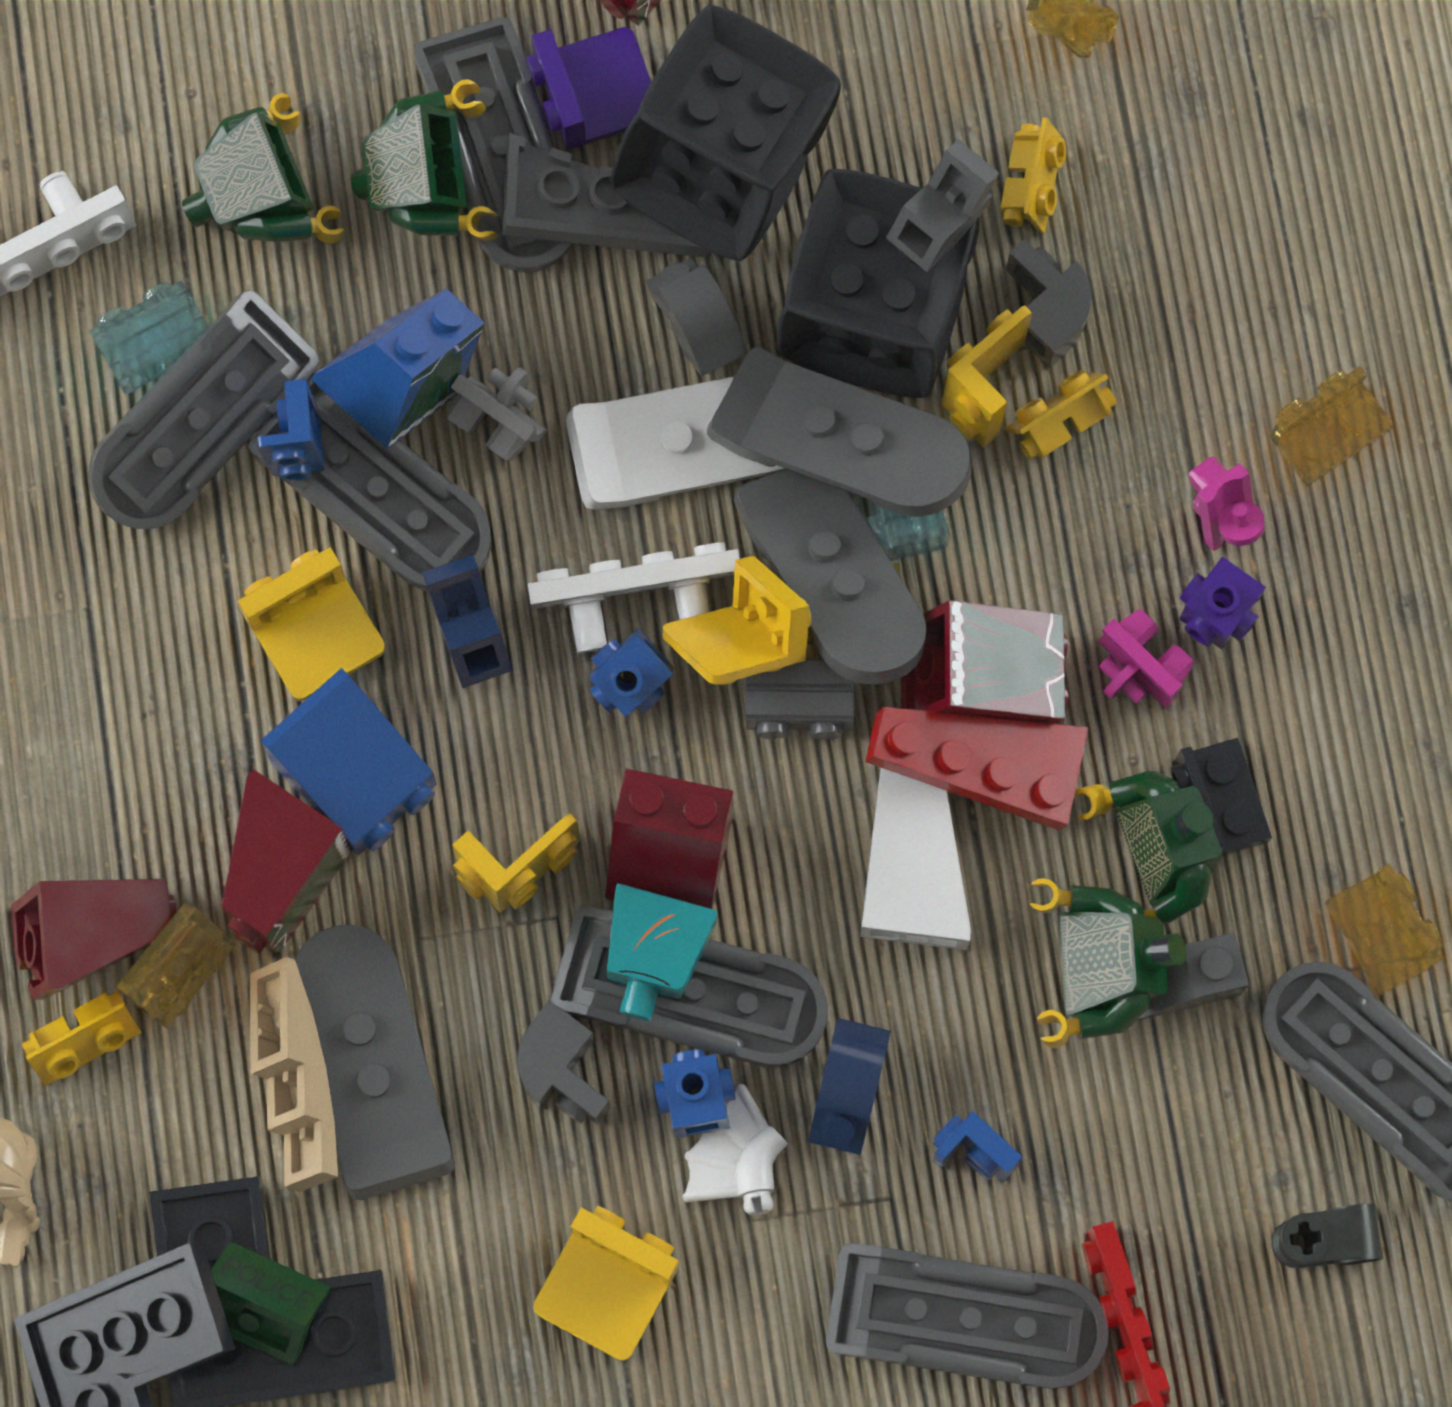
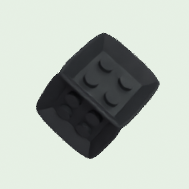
M707 5L689 23L649 85L638 113L627 127L611 171L610 180L612 188L635 209L687 240L722 257L743 261L759 244L798 181L808 154L821 139L839 99L841 90L840 79L816 57L764 26L729 9Z
M849 169L827 170L812 201L790 271L785 306L781 311L778 321L777 349L780 355L800 367L868 389L903 397L926 398L930 396L940 372L959 312L966 283L967 265L972 259L977 245L980 217L977 218L958 243L926 272L886 239L902 207L922 188L862 171Z

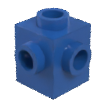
M638 628L621 644L615 638L611 639L591 658L596 667L591 671L589 677L595 684L590 689V692L610 713L617 708L627 717L636 708L641 714H644L665 694L660 686L673 675L674 666ZM631 671L636 675L637 679L625 681L620 677L619 673Z
M689 1050L673 1055V1062L661 1064L664 1080L654 1082L660 1115L670 1113L673 1130L677 1138L731 1128L726 1102L736 1100L730 1068L719 1069L715 1054L705 1056L704 1050ZM693 1088H702L695 1095L688 1094Z

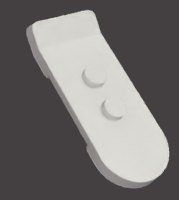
M735 376L608 402L579 404L573 407L566 415L565 422L582 502L586 508L592 510L622 508L652 502L662 496L767 476L785 468L777 465L769 467L739 456L714 442L707 435V426Z

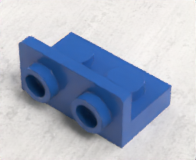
M306 379L284 381L286 399L277 400V415L280 431L285 433L257 438L258 449L271 475L280 476V479L284 481H302L311 478L312 472L325 471L320 413Z
M974 1111L964 1121L956 1114L935 1136V1142L933 1143L938 1148L933 1162L941 1169L962 1146H965L969 1150L966 1153L965 1160L988 1181L996 1175L1001 1181L1005 1182L1019 1166L1023 1157Z

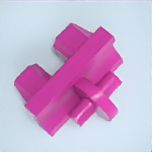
M1212 456L1190 471L1188 474L1189 482L1198 492L1192 501L1193 508L1201 517L1204 542L1213 551L1220 548L1224 540L1233 545L1245 546L1256 542L1263 535L1265 529L1264 514L1260 507L1253 503L1250 473L1240 463L1227 471Z
M1142 609L1132 613L1120 623L1113 618L1102 629L1104 634L1100 637L1098 643L1122 666L1120 667L1110 656L1099 665V668L1112 680L1103 690V693L1112 700L1123 691L1137 704L1147 694L1145 690H1147L1166 709L1177 698L1182 688L1181 684L1193 668L1195 662L1181 647L1175 644L1156 660L1144 646L1158 633L1159 628Z

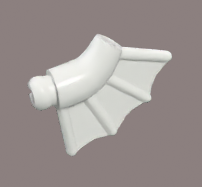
M739 1084L735 1092L736 1100L729 1101L726 1104L731 1128L703 1133L695 1146L685 1153V1159L690 1170V1179L682 1199L684 1202H697L739 1197L744 1200V1211L751 1216L769 1213L773 1208V1200L770 1195L774 1192L773 1163L777 1155L788 1143L771 1125H768L748 1088L744 1084Z

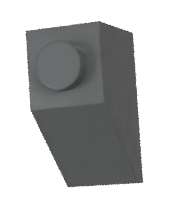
M1235 932L1185 944L1187 956L1183 965L1166 968L1168 984L1164 997L1151 1001L1148 1010L1137 1021L1241 996L1249 986Z

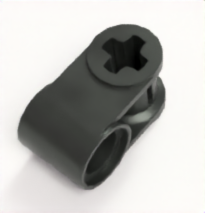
M1375 1204L1348 1205L1331 1208L1326 1211L1302 1213L1291 1217L1289 1220L1282 1222L1275 1229L1271 1237V1248L1274 1256L1281 1264L1289 1268L1298 1269L1334 1264V1266L1355 1265L1382 1260L1383 1254ZM1298 1229L1302 1237H1310L1311 1246L1304 1249L1303 1253L1300 1246H1291L1290 1236L1297 1233Z

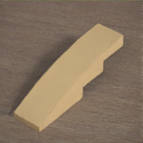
M285 957L250 973V1068L252 1075L267 1079V1131L284 1136V1187L302 1192L338 1177L336 1134L327 1069L314 1015L295 959Z

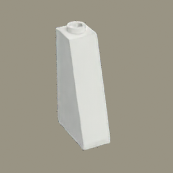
M880 767L860 937L967 950L970 942L971 926L947 791Z

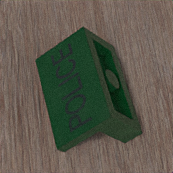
M230 1241L211 1269V1273L232 1338L293 1366L302 1351L311 1321L327 1297L330 1286Z

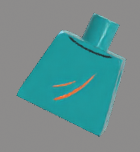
M617 883L608 954L607 979L627 985L619 1011L620 1014L632 1019L651 1022L658 994L681 999L714 931L718 911Z

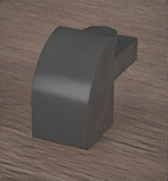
M957 139L946 149L928 184L902 207L886 239L928 272L958 243L980 216L993 196L990 190L1000 173Z
M1023 239L1009 252L1006 271L1035 298L1027 306L1032 312V317L1024 344L1051 368L1077 343L1084 331L1091 306L1090 282L1085 271L1077 261L1060 274L1057 262L1045 249L1041 247L1034 249Z
M690 258L682 263L671 264L664 268L660 274L646 280L651 297L670 319L683 354L701 376L748 353L734 315L720 287L704 264L698 266Z
M551 1000L546 1003L528 1026L519 1044L518 1069L524 1089L529 1098L540 1109L543 1108L553 1093H556L560 1098L555 1104L565 1114L580 1124L587 1117L598 1125L610 1109L609 1100L571 1072L594 1042L593 1032Z

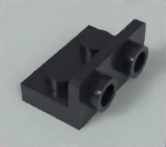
M1238 737L1197 750H1192L1191 746L1180 749L1175 759L1176 766L1171 767L1172 779L1177 782L1180 789L1193 785L1199 789L1204 804L1213 813V828L1222 849V856L1270 842L1272 835Z

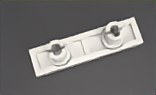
M55 172L45 177L40 183V189L55 217L0 245V296L10 291H18L27 287L33 279L56 267L70 265L79 255L103 243L114 242L121 238L126 231L136 227L137 225L127 202L118 186L115 185L83 202L65 172Z
M720 542L694 547L695 556L674 559L673 551L641 556L643 565L625 568L621 567L620 560H609L590 564V573L569 577L568 568L537 573L538 582L527 584L531 609L562 604L565 608L569 607L577 653L599 651L607 644L601 602L605 601V597L668 587V590H674L679 620L709 612V604L705 585L709 584L710 580L734 576L735 560L740 559L738 549L726 551L725 543Z

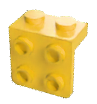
M1025 305L1013 314L1009 309L1002 312L987 327V337L975 347L970 343L965 344L947 362L949 369L947 376L943 380L945 386L941 405L951 414L949 416L950 422L960 430L966 440L974 438L983 448L999 435L1007 401L986 378L1024 345L1032 317V312Z
M331 547L320 553L315 549L302 554L291 563V570L274 580L271 576L257 580L244 591L245 596L237 600L244 618L291 696L297 701H305L341 668L350 675L381 657L385 652V643L347 582L341 563Z
M753 555L735 560L732 606L667 623L663 626L662 638L706 681L711 684L727 685L734 683L738 679L763 672L778 671L785 666L806 661L808 628L811 625V612L809 605L804 599L799 597Z
M571 813L564 816L507 869H504L468 830L452 844L456 860L453 868L458 873L455 878L473 899L477 901L480 897L484 896L500 914L510 905L516 910L528 902L538 891L539 887L535 882L551 869L556 874L563 870L577 856L579 851L575 846L580 841L578 821Z
M596 1206L594 1212L591 1213L581 1207L570 1226L572 1234L534 1301L533 1309L535 1314L545 1321L619 1361H625L632 1356L677 1273L679 1260L671 1256L674 1247L657 1236L645 1232L641 1240L622 1230L626 1221L611 1211Z

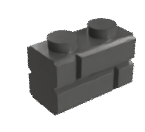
M806 658V661L785 666L778 671L763 672L746 677V730H757V737L781 739L789 736V730H810V737L829 740L841 738L842 731H852L854 682L835 673L825 663L823 658Z

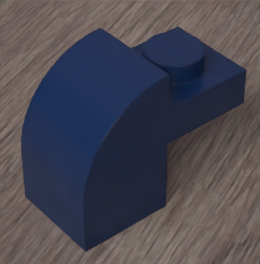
M470 555L422 572L436 618L462 688L513 671L474 556Z
M837 1018L808 1142L861 1155L890 1030Z

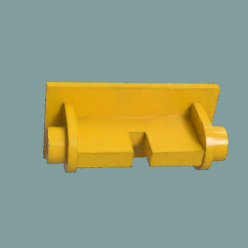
M1042 117L1041 127L1030 123L1022 124L1021 130L1014 134L1008 168L1011 172H1024L1025 177H1006L999 212L1003 215L1002 222L1008 226L1021 227L1024 220H1029L1040 234H1045L1048 216H1052L1056 208L1057 194L1054 185L1057 170L1065 162L1066 144L1064 138L1047 117Z
M1080 370L1068 376L1058 384L1060 392L1045 402L1042 398H1037L1019 408L1015 412L1017 420L1005 427L1006 432L1023 434L1025 439L1019 442V446L1029 460L1036 456L1040 459L1044 458L1072 439L1063 423L1064 420L1070 418L1077 432L1081 433L1111 414V407L1117 404L1116 398L1108 387L1105 386L1100 389L1098 386L1108 379L1107 374L1091 372L1087 374L1085 370Z
M105 991L100 996L74 1009L73 1012L80 1025L72 1030L65 1018L61 1016L28 1034L30 1039L21 1045L26 1053V1059L45 1086L58 1079L72 1075L79 1067L106 1052L119 1049L128 1040L142 1033L130 1015L128 1007L119 991L110 995Z

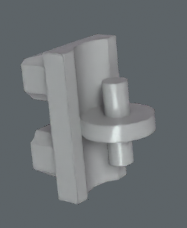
M522 367L517 368L509 377L497 368L491 371L487 381L499 389L498 394L473 376L465 378L463 375H458L451 386L458 394L454 398L446 418L462 430L474 433L486 413L500 423L489 438L486 446L507 461H513L529 442H540L548 430L513 405L515 402H518L526 409L531 410L538 400V397L525 389L530 379V373Z

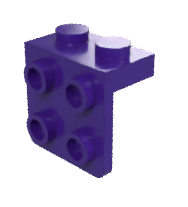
M622 27L559 48L551 29L531 35L533 54L526 56V61L534 85L539 86L543 84L548 101L542 102L550 130L551 132L560 131L566 150L625 132L632 119L638 113L646 91L652 82L633 31L630 28Z

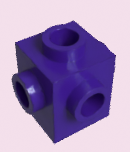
M1222 556L1206 578L1197 573L1185 588L1179 599L1185 602L1186 605L1179 620L1186 624L1184 627L1185 631L1197 642L1205 646H1211L1213 643L1223 650L1232 637L1241 642L1257 621L1259 616L1252 612V610L1259 602L1266 587Z

